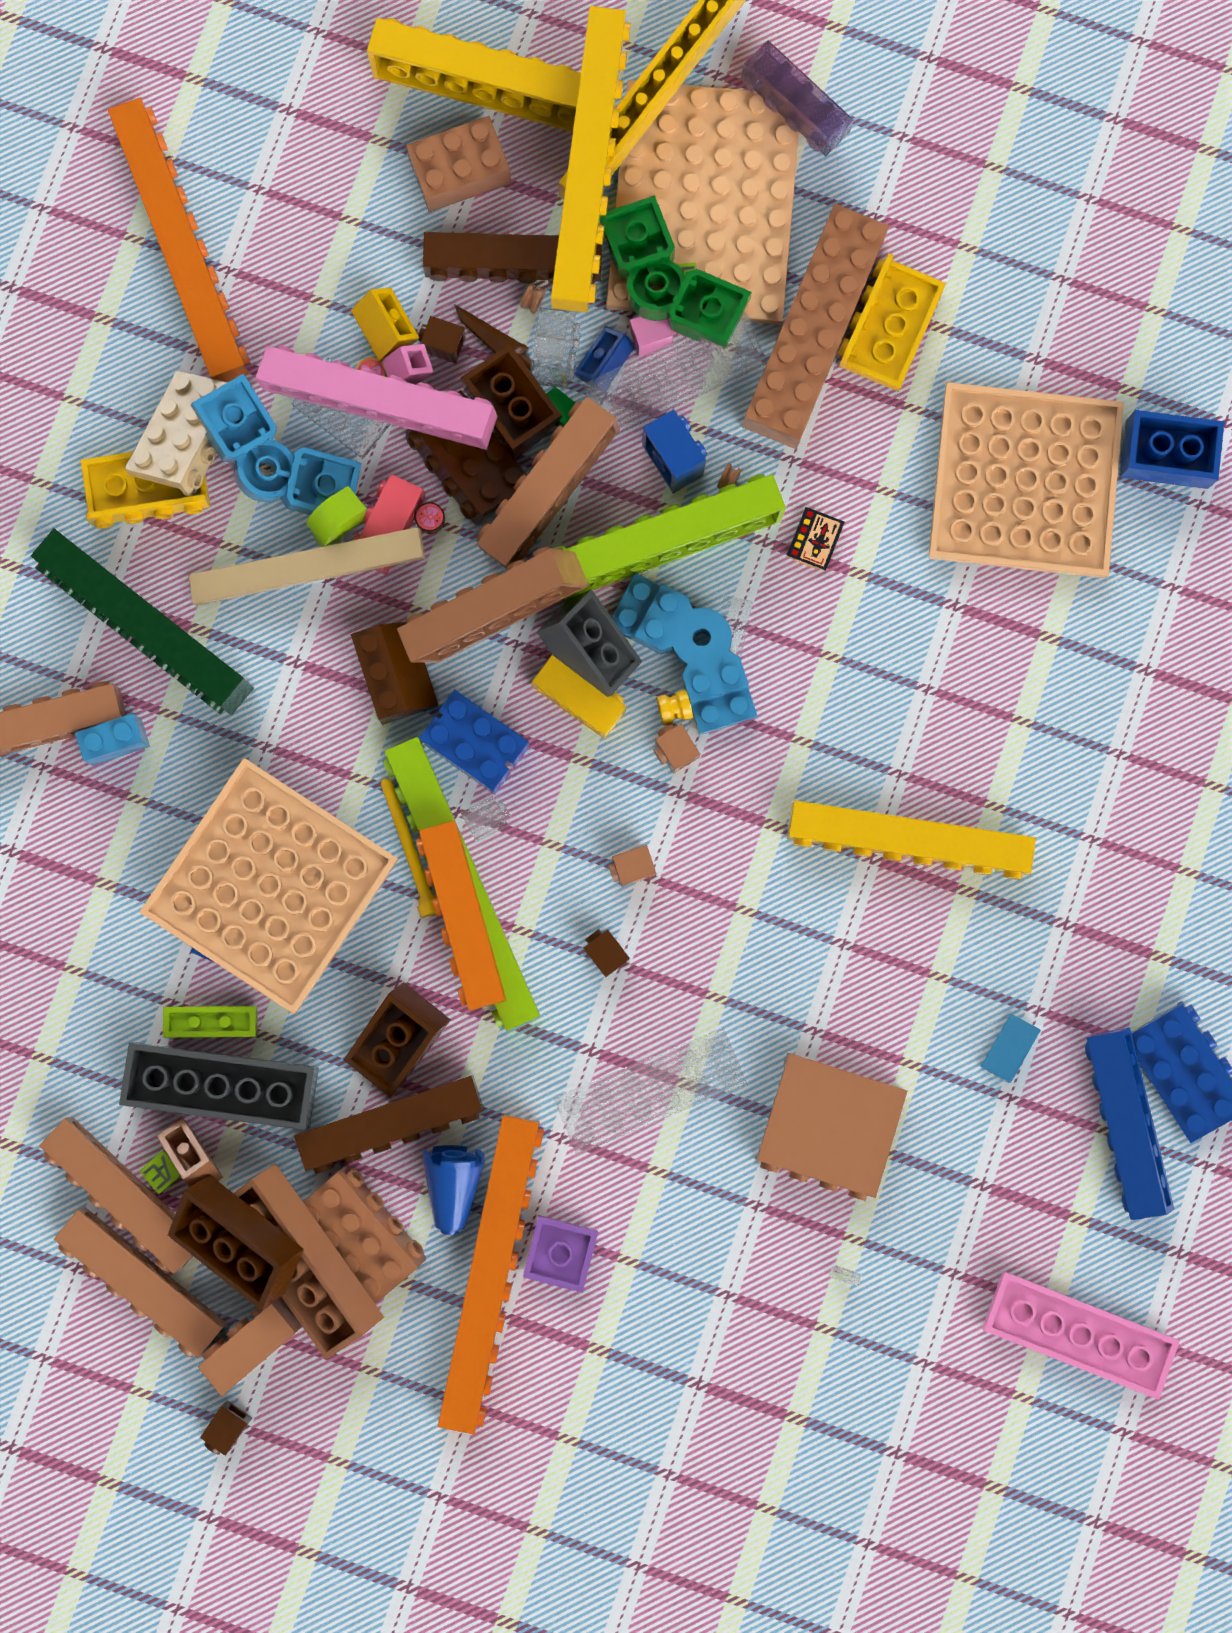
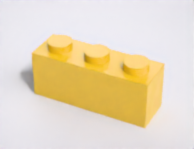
M553 654L532 681L534 689L604 740L626 712L627 706L623 704L625 699L618 693L614 692L612 696H605L554 657Z

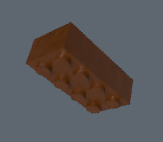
M207 1175L184 1190L168 1232V1236L261 1311L286 1293L304 1251V1248L211 1175Z

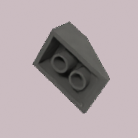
M592 589L569 598L537 631V634L554 657L607 697L612 696L642 663L638 654Z

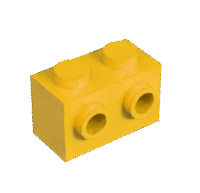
M391 287L369 290L351 309L379 361L385 359L399 347L413 345L419 339Z

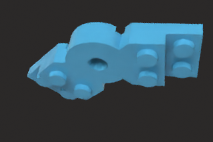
M244 374L191 403L190 406L207 431L205 435L221 460L234 464L235 481L240 490L249 498L260 502H271L280 498L287 509L311 515L321 503L347 486L355 494L362 463L307 447H302L292 454L286 446L273 440L277 426ZM259 464H268L272 468L273 475L269 477L262 475L259 471Z
M635 573L612 619L625 637L660 655L673 650L676 658L686 666L682 674V682L688 693L699 735L757 718L758 715L749 691V683L741 659L738 655L730 652L732 632L727 620L720 613L709 608L692 609L689 597L664 584L660 586ZM702 633L709 637L710 642L705 646H698L694 643L693 637Z

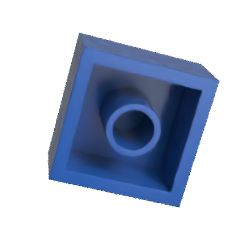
M674 409L643 427L642 446L673 494L703 476L706 464L705 457L707 456L703 444L699 440L695 442L690 435L691 427L687 419L683 415L678 416Z

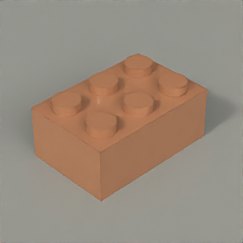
M490 116L406 145L408 158L428 212L511 184L510 168Z
M282 1297L278 1298L263 1311L258 1308L254 1309L250 1313L254 1317L253 1320L249 1321L245 1317L226 1333L229 1338L227 1342L221 1338L201 1355L205 1361L198 1368L221 1397L302 1327Z

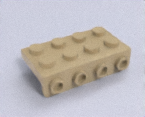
M177 370L125 467L126 472L130 476L179 488L185 496H194L202 484L208 467L215 459L216 451L205 435L207 433L206 429L190 405L227 382Z

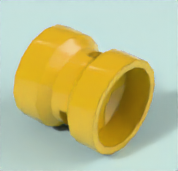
M686 689L677 691L672 697L666 694L656 696L663 726L672 724L676 718L684 721L693 719L692 708Z

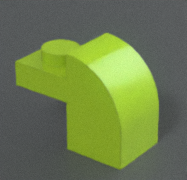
M347 486L321 503L309 516L306 524L312 530L313 537L319 546L339 544L342 542L345 533L363 523L367 508L350 487Z

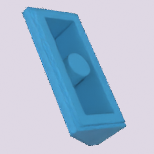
M1010 1014L980 1067L1003 1081L1011 1083L1041 1030Z

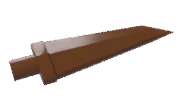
M454 304L461 323L492 352L497 353L508 344H511L529 371L532 370L535 362L525 355L529 347Z

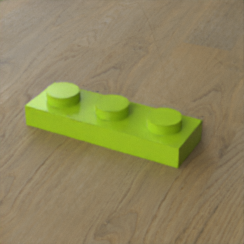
M258 1006L163 1007V1038L257 1037Z

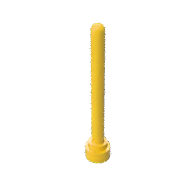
M384 778L381 781V787L420 899H418L419 905L417 906L421 918L436 915L432 899L436 898V895L431 893L393 782L389 778Z

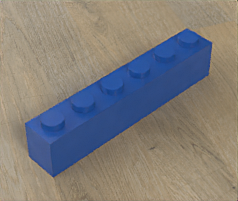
M1128 1027L1086 1037V1056L1089 1061H1092L1095 1072L1092 1075L1093 1085L1096 1091L1100 1092L1102 1103H1100V1114L1102 1119L1107 1121L1109 1129L1107 1142L1109 1149L1114 1151L1117 1162L1114 1166L1117 1180L1122 1183L1124 1194H1122L1123 1208L1125 1212H1129L1130 1220L1168 1215L1175 1208L1131 1029Z

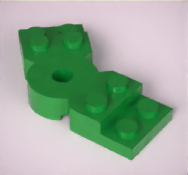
M655 195L607 211L606 215H601L600 224L604 226V235L609 245L611 258L618 276L627 280V297L634 312L642 318L651 321L667 319L672 331L696 341L703 338L726 348L751 299L752 292L699 269H694L684 274L682 269L673 262L675 259V246ZM654 285H660L663 287V289L655 291L652 290L651 287Z

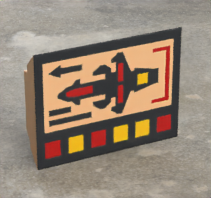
M805 507L787 556L806 566L826 571L845 522Z

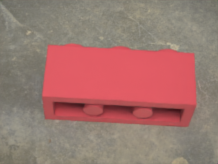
M390 474L388 480H383L377 490L376 496L379 498L374 508L369 507L364 516L363 523L366 525L362 533H357L353 540L410 529L415 519V512L422 505L426 497L424 490ZM391 566L374 570L387 576Z

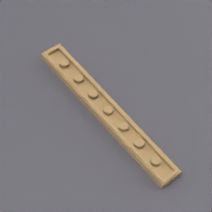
M416 527L188 575L192 603L197 606L425 559L421 529Z

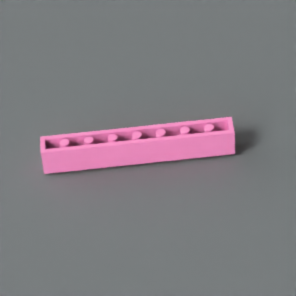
M278 346V348L266 347L255 377L264 391L487 450L498 417L493 405L486 399L479 397L474 398V400L464 398L460 393L453 390L441 392L426 383L419 382L417 385L407 383L405 379L395 375H390L389 378L380 376L372 369H354L338 360H334L333 363L323 361L321 357L312 353H306L304 356L295 353L292 349L285 346Z

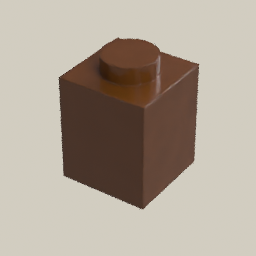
M430 316L427 325L422 324L418 335V341L421 342L420 344L425 345L428 355L455 364L466 338L463 326Z
M598 929L585 939L588 945L583 949L605 978L630 960V957L608 929L603 933Z
M227 1400L220 1407L200 1438L205 1441L204 1446L209 1451L217 1455L222 1453L226 1456L252 1420V1417Z

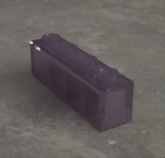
M769 40L743 64L741 78L744 85L750 91H756L764 99L766 106L770 110L781 114L785 118L786 124L793 131H799L813 150L820 151L824 156H827L850 133L854 119Z

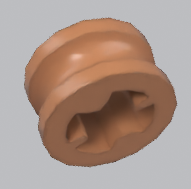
M531 283L522 298L520 307L523 309L528 307L530 312L535 314L542 304L546 290L543 288L538 290L536 285Z
M728 463L718 482L717 488L721 489L722 487L736 484L742 469L734 470L732 464Z

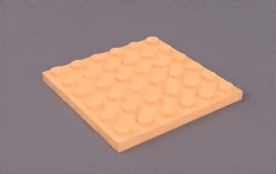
M947 382L944 390L928 559L1107 578L1110 567L1124 402Z
M243 758L140 910V913L296 1015L399 859L249 760Z

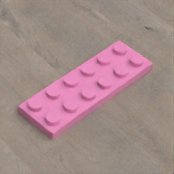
M1002 1271L982 1326V1330L1158 1400L1160 1399L1180 1342L1176 1338L1006 1271Z

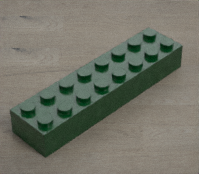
M53 528L31 554L30 557L38 562L35 569L81 604L85 600L82 606L102 622H105L108 618L109 620L105 624L126 641L132 637L129 643L149 659L155 655L156 658L153 662L173 678L178 673L180 676L177 681L196 696L202 692L204 695L200 699L220 715L225 710L232 716L254 689L244 677Z

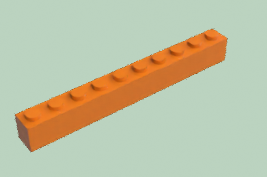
M141 97L107 109L210 378L230 382L242 374L245 376L249 375L246 364L251 363L244 345L239 347L235 337L240 336L234 319L228 320L225 311L230 308L224 293H218L215 284L219 283L218 276L213 265L207 266L204 257L209 256L203 239L197 240L194 233L199 228L193 213H187L184 204L189 202L182 185L177 187L174 178L178 177V173L172 159L166 160L163 153L168 150L162 133L156 134L153 125L158 124L152 107L146 108Z
M506 1114L502 1116L439 1417V1428L475 1435L477 1426L483 1427L487 1408L481 1407L483 1394L490 1395L493 1376H488L490 1363L496 1364L500 1345L494 1344L496 1332L502 1333L506 1314L500 1312L502 1302H509L513 1283L507 1282L509 1270L515 1271L519 1252H515L513 1249L515 1240H522L525 1221L520 1220L522 1208L528 1209L532 1191L526 1190L528 1177L534 1178L538 1160L532 1159L534 1148H541L544 1129H539L540 1121Z

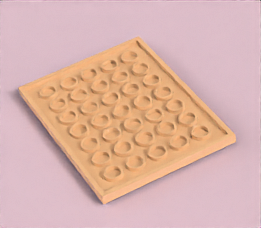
M637 80L627 81V92ZM681 85L620 164L616 208L655 195L675 246V259L673 262L676 264L696 263L697 269L751 291V299L740 319L741 322L782 325L802 95ZM611 258L606 309L634 312L627 297V280L618 276ZM654 285L651 287V289L658 291L663 289V287L660 285Z

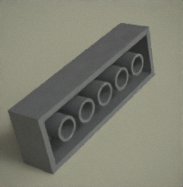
M138 1042L129 1043L119 1105L307 1130L311 1125L319 1067Z

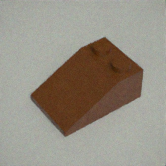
M403 982L388 993L343 1060L391 1098L434 1045L451 1019Z

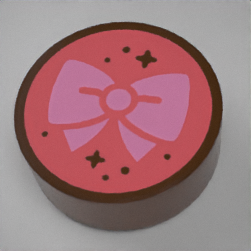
M427 502L417 508L415 522L422 532L434 534L443 528L445 514L438 504Z

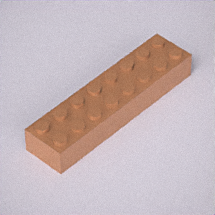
M834 203L745 414L742 428L797 450L890 225Z

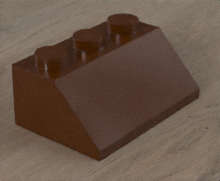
M508 344L461 377L463 389L470 399L474 400L476 397L483 398L493 405L498 416L493 431L514 459L537 444L562 418L559 410L511 344Z
M406 622L380 624L350 634L378 720L382 725L439 707L425 663L410 662L397 631V628L407 624Z

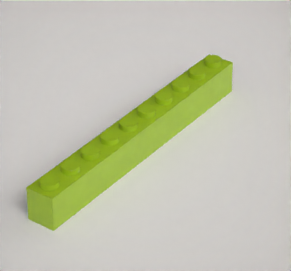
M418 736L384 751L387 759L383 760V764L389 777L395 775L399 787L394 789L401 805L407 803L411 814L406 817L413 832L455 820ZM460 832L507 1000L494 1004L496 1009L491 1012L498 1028L504 1026L505 1030L509 1031L541 1017Z

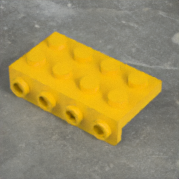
M888 253L885 261L879 259L872 275L877 278L874 287L867 286L861 300L862 303L866 304L861 314L856 311L849 327L854 330L850 340L844 338L837 355L842 356L839 367L899 392L947 283L893 261L894 255Z
M134 451L80 460L88 509L86 520L98 529L110 528L114 526V523L123 521L127 524H137L143 522V518L154 516L156 519H168L173 517V513L179 512L198 514L203 512L204 508L211 507L206 473L195 495L185 496L179 488L130 476L126 472L125 467Z

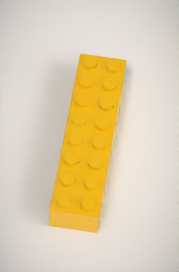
M376 18L367 48L373 78L573 132L580 72H576L566 65L554 66L547 64L537 57L525 58L517 56L514 52L507 49L499 51L488 48L481 42L473 41L470 43L462 41L452 34L440 35L433 33L423 26H407L393 18H387L386 20Z

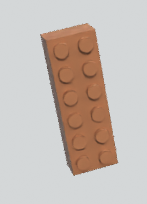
M586 397L583 402L577 401L568 414L571 417L564 427L562 425L558 426L550 438L552 441L551 445L546 451L541 450L532 462L534 468L528 476L523 474L514 486L516 492L510 500L504 499L495 512L498 516L491 525L489 523L485 524L477 536L480 539L477 543L480 549L506 569L508 565L525 558L620 430L616 417L589 397Z
M550 546L540 548L533 552V558L525 562L524 560H519L508 565V571L501 575H489L481 580L482 584L474 589L473 587H468L456 593L457 598L449 602L443 600L433 604L430 607L432 611L424 615L419 613L408 617L405 620L407 624L397 628V631L410 662L439 663L588 587V581L576 553L565 551L562 548L551 549Z
M276 1163L252 1178L234 1193L304 1248L286 1293L281 1297L325 1360L363 1336L384 1318L381 1311Z

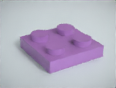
M538 1215L523 1277L583 1293L598 1230Z

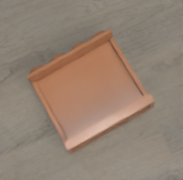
M787 1053L783 1063L785 1065L761 1145L758 1154L755 1155V1159L761 1162L760 1168L778 1173L779 1168L791 1171L789 1175L791 1178L807 1182L808 1177L820 1180V1187L837 1192L839 1186L850 1190L848 1196L866 1201L867 1196L876 1198L908 1090Z

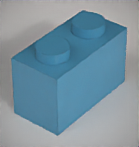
M134 713L75 732L83 760L92 766L150 747L142 719Z

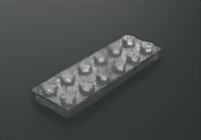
M744 311L726 348L703 338L696 341L684 336L582 385L591 400L616 417L620 429L616 434L618 435L766 365L767 359L748 315Z
M722 1027L553 1098L575 1153L578 1155L747 1085V1082L726 1031Z

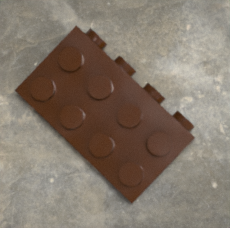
M461 390L458 391L464 398H467ZM406 429L408 445L413 450L419 452L428 471L436 474L441 481L445 493L450 497L453 496L460 505V511L467 520H471L475 525L481 523L484 516L497 509L504 499L510 500L516 492L514 486L523 474L527 476L494 432H492L487 450Z

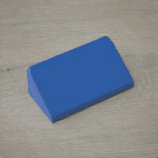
M605 326L573 372V375L597 391L604 393L634 350L633 342L627 334Z

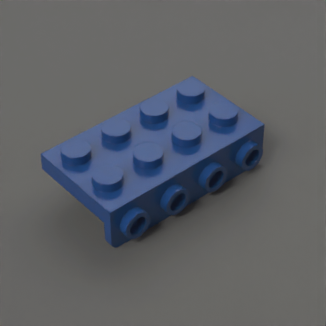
M1181 1001L1174 1008L1131 1033L1138 1062L1189 1142L1192 1143L1232 1121V1077L1230 1076L1232 1074V1066L1225 1056L1219 1059L1214 1051V1048L1218 1045L1208 1030L1203 1033L1197 1022L1201 1018L1192 1004L1186 1007L1184 1002Z

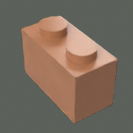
M184 1118L157 1135L174 1166L189 1187L207 1175H211L217 1181L224 1178L199 1137Z

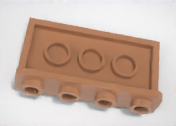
M348 1165L338 1171L303 1202L375 1304L426 1260L422 1246L408 1236L404 1231L401 1221L397 1217L392 1216L384 1207L381 1197L371 1192L365 1185L362 1175Z

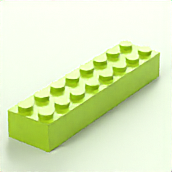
M758 474L749 478L747 484L736 487V484L725 486L719 490V494L708 497L707 494H703L693 498L689 505L680 507L678 504L672 505L662 510L663 514L651 518V515H645L634 520V524L625 528L622 525L614 526L605 531L606 535L594 538L593 535L581 538L577 541V545L567 549L565 546L554 548H562L565 551L576 553L589 584L588 587L558 601V603L588 590H596L632 577L635 573H643L781 523L786 506L774 475L765 477L764 474Z

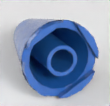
M441 1145L434 1146L432 1153H429L427 1149L423 1152V1164L434 1225L441 1230L442 1234L456 1235L459 1233V1230L466 1227L485 1163V1153L481 1150L475 1149V1154L467 1152V1146Z

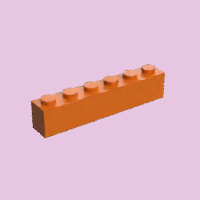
M456 821L419 830L421 838L416 839V844L420 857L426 856L429 868L424 869L428 886H434L437 898L432 899L437 917L443 916L445 928H441V934L445 946L451 945L454 957L449 958L453 976L459 975L462 987L457 988L461 1005H467L469 1011L507 1001Z

